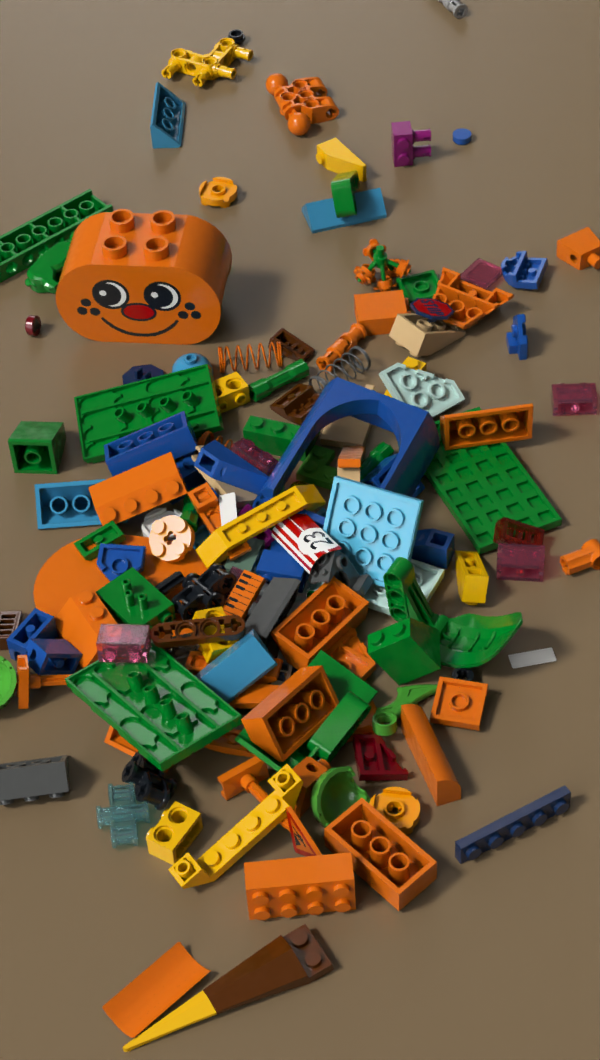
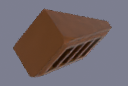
M281 328L270 338L268 345L269 348L270 343L273 342L277 353L276 342L281 341L282 355L295 361L303 359L305 362L315 353V349L284 328Z
M0 611V650H9L6 640L10 635L2 634H12L22 621V611Z

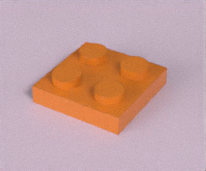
M439 676L430 715V723L479 731L488 693V684Z

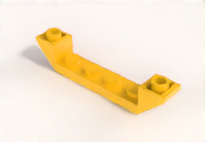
M314 484L295 485L216 529L196 549V553L206 568L209 569L212 565L228 558V551L303 509L312 512L325 505L326 502Z
M288 764L283 766L268 780L275 790L201 857L196 860L187 852L168 869L183 889L216 881L287 817L285 808L291 806L294 810L303 781Z

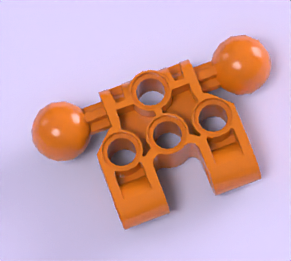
M274 73L267 78L266 89L274 96L280 108V114L288 121V129L294 135L302 136L309 131L311 124L330 121L338 116L339 109L333 99L327 96V89L319 77L295 79L291 85H288L287 78L281 73Z

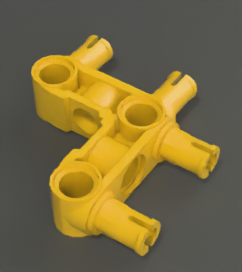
M232 38L221 39L209 54L204 55L177 48L171 51L168 65L161 73L164 78L168 79L176 72L195 76L192 79L195 86L199 85V87L205 81L214 80L220 76L233 80L236 77V68L228 66L236 58L250 61L253 57V50L240 47Z

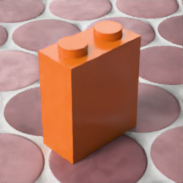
M403 290L354 294L356 322L365 327L367 336L390 334L397 314L411 313V311H407L409 310L408 298H404Z

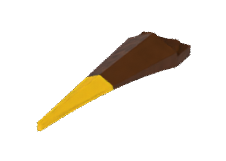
M304 924L284 937L280 935L128 1042L122 1049L124 1052H129L209 1017L277 993L310 984L334 970L333 965L307 925Z

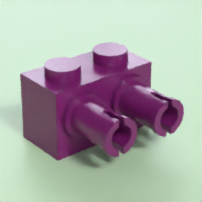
M410 121L391 122L394 167L412 166L415 157H431L430 144L422 146L413 145L414 142L431 141L430 129L413 130Z

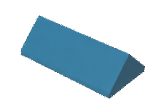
M159 82L155 85L150 124L153 149L179 148L182 143L186 103Z
M381 188L354 194L357 206V215L337 218L333 198L306 203L301 209L312 234L387 218Z
M106 479L34 484L38 529L101 525L88 487Z
M252 629L195 676L229 704L278 664L257 632Z

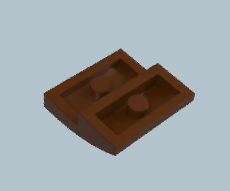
M297 384L271 404L270 408L281 417L301 425L320 394L315 393L311 385Z

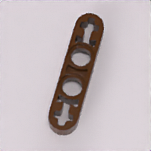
M230 615L159 623L152 627L150 635L155 646L168 648L238 640L246 634V626L242 617ZM233 624L238 625L237 631H232ZM212 625L217 628V631L213 635H207L204 633V629ZM220 625H224L225 633H222ZM184 628L193 630L192 635L187 638L181 637L180 632ZM172 630H175L176 638L172 637ZM160 632H165L164 639H159Z

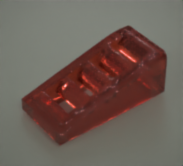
M503 517L496 522L493 542L541 552L545 530ZM514 530H516L515 537H513ZM523 532H525V539H524V540H522ZM532 534H535L534 543H531Z

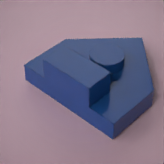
M518 314L513 317L511 332L506 333L509 354L518 353L519 360H527L528 337L526 335V316L524 314Z
M100 543L97 567L110 582L131 567L141 573L144 571L146 546Z

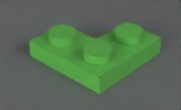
M314 445L296 472V480L331 490L334 476H337V468L329 466L335 458V451Z

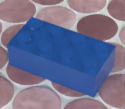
M185 411L105 444V462L112 476L169 452H172L174 459L192 455L196 450L197 441Z

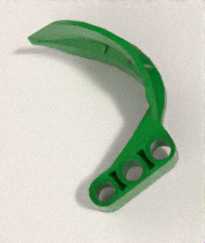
M397 557L383 576L389 612L394 620L400 622L410 617L439 630L441 665L471 668L485 664L506 646L523 624L521 612L503 616H481L468 613L455 618H448L445 615L433 613L416 581L413 564L406 558Z

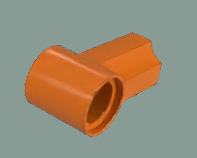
M590 539L583 544L581 549L560 556L563 572L566 575H571L590 567L599 570L600 542L597 539Z

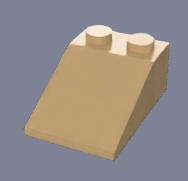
M416 313L397 314L389 336L396 341L397 345L408 349L411 355L421 357L436 353L465 336L466 331L442 320L428 322V318Z

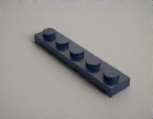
M564 785L455 841L456 859L460 864L468 860H474L481 853L499 847L503 842L512 837H519L524 831L533 826H540L547 819L563 814L570 808V790Z

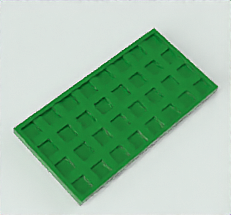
M476 407L464 412L479 411L481 408ZM440 420L435 421L440 447L427 468L425 476L479 554L562 525V518L506 442L445 450L440 434Z

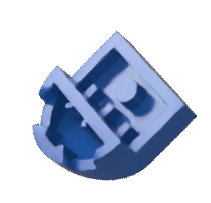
M527 251L516 252L515 257L510 259L506 257L501 263L505 281L511 287L528 290L538 289L548 266L547 258L528 257Z

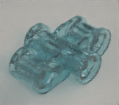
M131 782L113 786L112 783L108 784L110 807L102 808L101 806H96L98 828L103 829L104 826L111 825L110 834L113 849L117 848L118 845L126 844L139 846L137 822L145 821L150 823L149 803L144 801L143 803L136 804L135 785Z

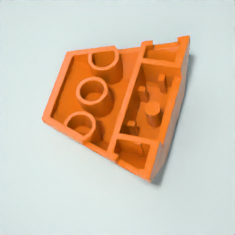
M445 267L442 268V275L440 280H438L436 293L433 295V299L447 303L454 310V315L448 320L442 321L462 329L474 326L496 308L514 298V294L495 288L491 292L461 280L460 273Z

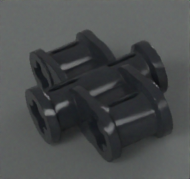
M220 563L212 565L201 576L197 573L188 574L182 582L183 590L171 600L174 604L175 613H180L183 620H192L195 611L220 606L223 608L225 604L224 596L236 585V576L231 572H227L226 568Z
M139 752L134 754L122 772L123 782L135 784L136 800L150 803L159 811L166 807L177 788V781L175 779L164 778V771L159 770Z

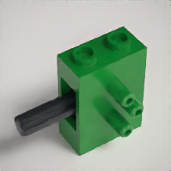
M131 567L96 591V594L119 627L133 640L143 634L151 638L150 632L153 626L159 623L173 622L176 619L174 604L165 595L180 586L185 577L178 571L154 587L138 571Z

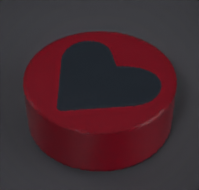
M29 315L27 317L25 330L29 336L39 335L41 330L39 316Z

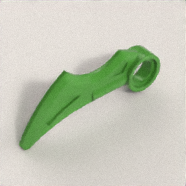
M438 684L398 687L397 698L389 705L377 708L376 713L373 715V732L380 736L394 734L397 731V719L401 717V705L417 704L434 695Z

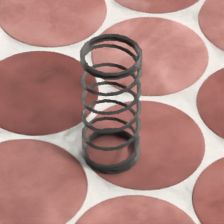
M353 346L350 348L349 353L342 354L341 358L335 359L333 364L327 365L325 370H320L317 376L310 377L309 385L313 386L312 379H317L318 386L323 391L319 382L324 387L329 383L326 372L330 373L334 378L338 377L334 366L345 374L347 381H349L348 377L356 379V371L364 373V370L366 371L370 368V357L363 348ZM353 349H358L364 354L368 362L366 368L362 361L353 354ZM349 354L348 357L350 363L347 360L342 359L344 355ZM355 358L358 359V361L361 363V365H359V364L357 363V361L355 360ZM341 360L342 368L335 365V362ZM342 360L352 367L355 377L348 375L343 367ZM354 365H355L357 368H359V369H361V370H363V371H361V372L358 371V370L354 367ZM329 366H333L334 374L327 371ZM321 372H325L326 380L319 377Z

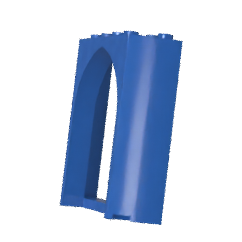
M336 377L324 387L254 500L252 508L254 509L279 495L315 435L328 424L347 416L357 418L395 434L399 453L379 488L412 497L440 447L436 424L428 411ZM306 509L296 513L307 514L323 530L325 517Z

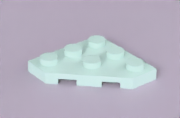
M396 363L378 374L392 398L428 411L432 418L465 400L454 380L442 379L420 369L408 368L401 363Z

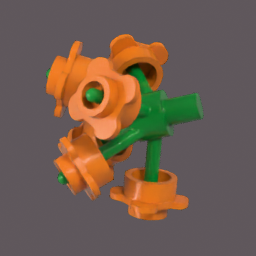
M373 238L362 251L364 256L371 258L372 263L370 265L363 264L361 267L356 266L353 272L359 283L368 285L376 281L377 287H373V290L384 292L392 291L391 288L397 286V283L392 282L391 277L396 276L401 279L403 275L407 276L411 272L410 268L412 265L408 264L409 259L407 261L404 259H387V253H385L386 246L380 245ZM374 267L380 268L382 279L376 280Z

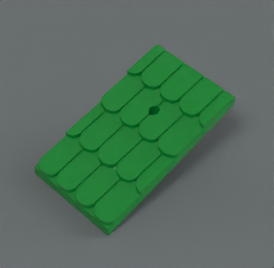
M208 364L74 397L82 456L86 463L104 461L105 444L182 411H185L196 438L201 437L206 431L215 433L224 430L212 368Z
M146 634L141 635L65 678L67 686L76 696L89 705L93 712L116 729L121 737L133 745L143 757L162 772L190 756L192 752L195 753L213 742V740L218 739L242 724V715L164 649L155 646L152 639Z

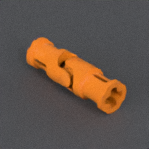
M353 323L348 332L343 333L334 344L327 348L323 356L317 358L316 364L319 369L325 370L326 365L333 364L335 359L341 358L344 353H349L350 348L357 346L361 339H365L367 336L365 327L360 323ZM333 366L327 368L329 372L333 370Z

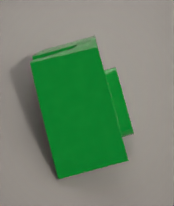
M320 650L307 667L323 666L339 703L319 729L283 762L277 761L251 742L245 728L234 739L276 772L286 764L294 768L306 757H312L316 761L325 759L328 763L331 762L367 717L371 710L369 704L378 694L376 689L323 650Z

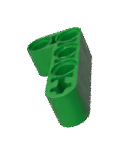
M357 171L339 173L331 181L337 218L357 215L354 195L360 188Z

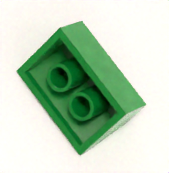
M250 415L243 428L244 448L248 449L252 446L253 451L258 452L262 450L267 454L282 457L300 425ZM320 431L315 435L313 440L310 442L309 446L307 447L306 451L304 452L303 456L299 461H304L306 459V457L314 447L320 435Z

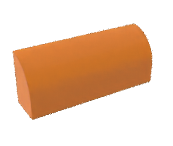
M416 704L401 705V731L436 805L441 806L460 800L461 786L423 708Z

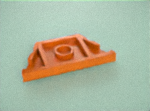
M354 628L345 633L326 652L363 681L376 670L375 661L368 655L366 646L363 642H360Z

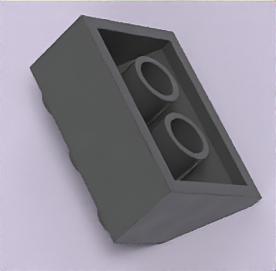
M273 577L269 584L265 583L259 593V596H261L258 603L253 602L247 613L250 616L245 622L246 634L254 629L265 646L268 647L273 639L271 632L286 618L295 603L301 581L296 578Z
M68 755L0 764V805L12 804L14 799L24 798V801H35L40 799V795L47 794L50 795V798L63 797L65 792L70 790Z

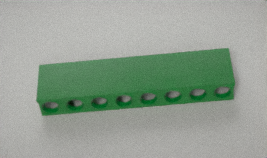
M88 189L1 235L0 283L31 267L37 261L39 255L44 254L56 243L68 240L71 233L85 219L95 214L113 212V206L111 204L106 205L92 194L91 189Z

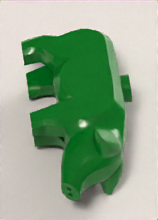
M75 231L71 233L68 240L56 243L44 254L39 255L37 261L27 271V279L25 280L27 287L38 293L56 294Z

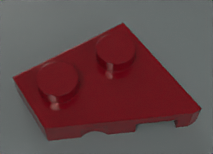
M354 734L353 747L359 781L407 780L408 770L406 768L402 769L396 762V755L386 747L380 735Z

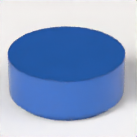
M460 128L453 132L454 143L466 145L471 141L470 130Z

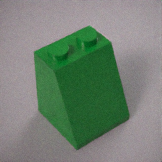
M21 421L8 439L14 473L58 474L66 442L64 422Z
M409 617L369 634L368 655L400 686L441 669L439 630Z

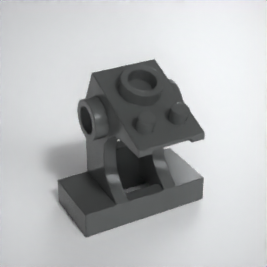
M339 550L322 555L316 560L314 570L311 573V584L330 582L334 576L362 597L365 596L373 583V579L369 574L359 575L346 554Z

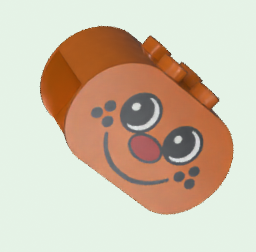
M117 209L113 212L95 214L81 222L73 234L56 290L58 311L72 330L94 341L176 345L199 343L211 336L219 324L225 285L232 266L231 248L227 239L215 226L192 215L174 214L168 210H159L153 214L133 213L128 209Z

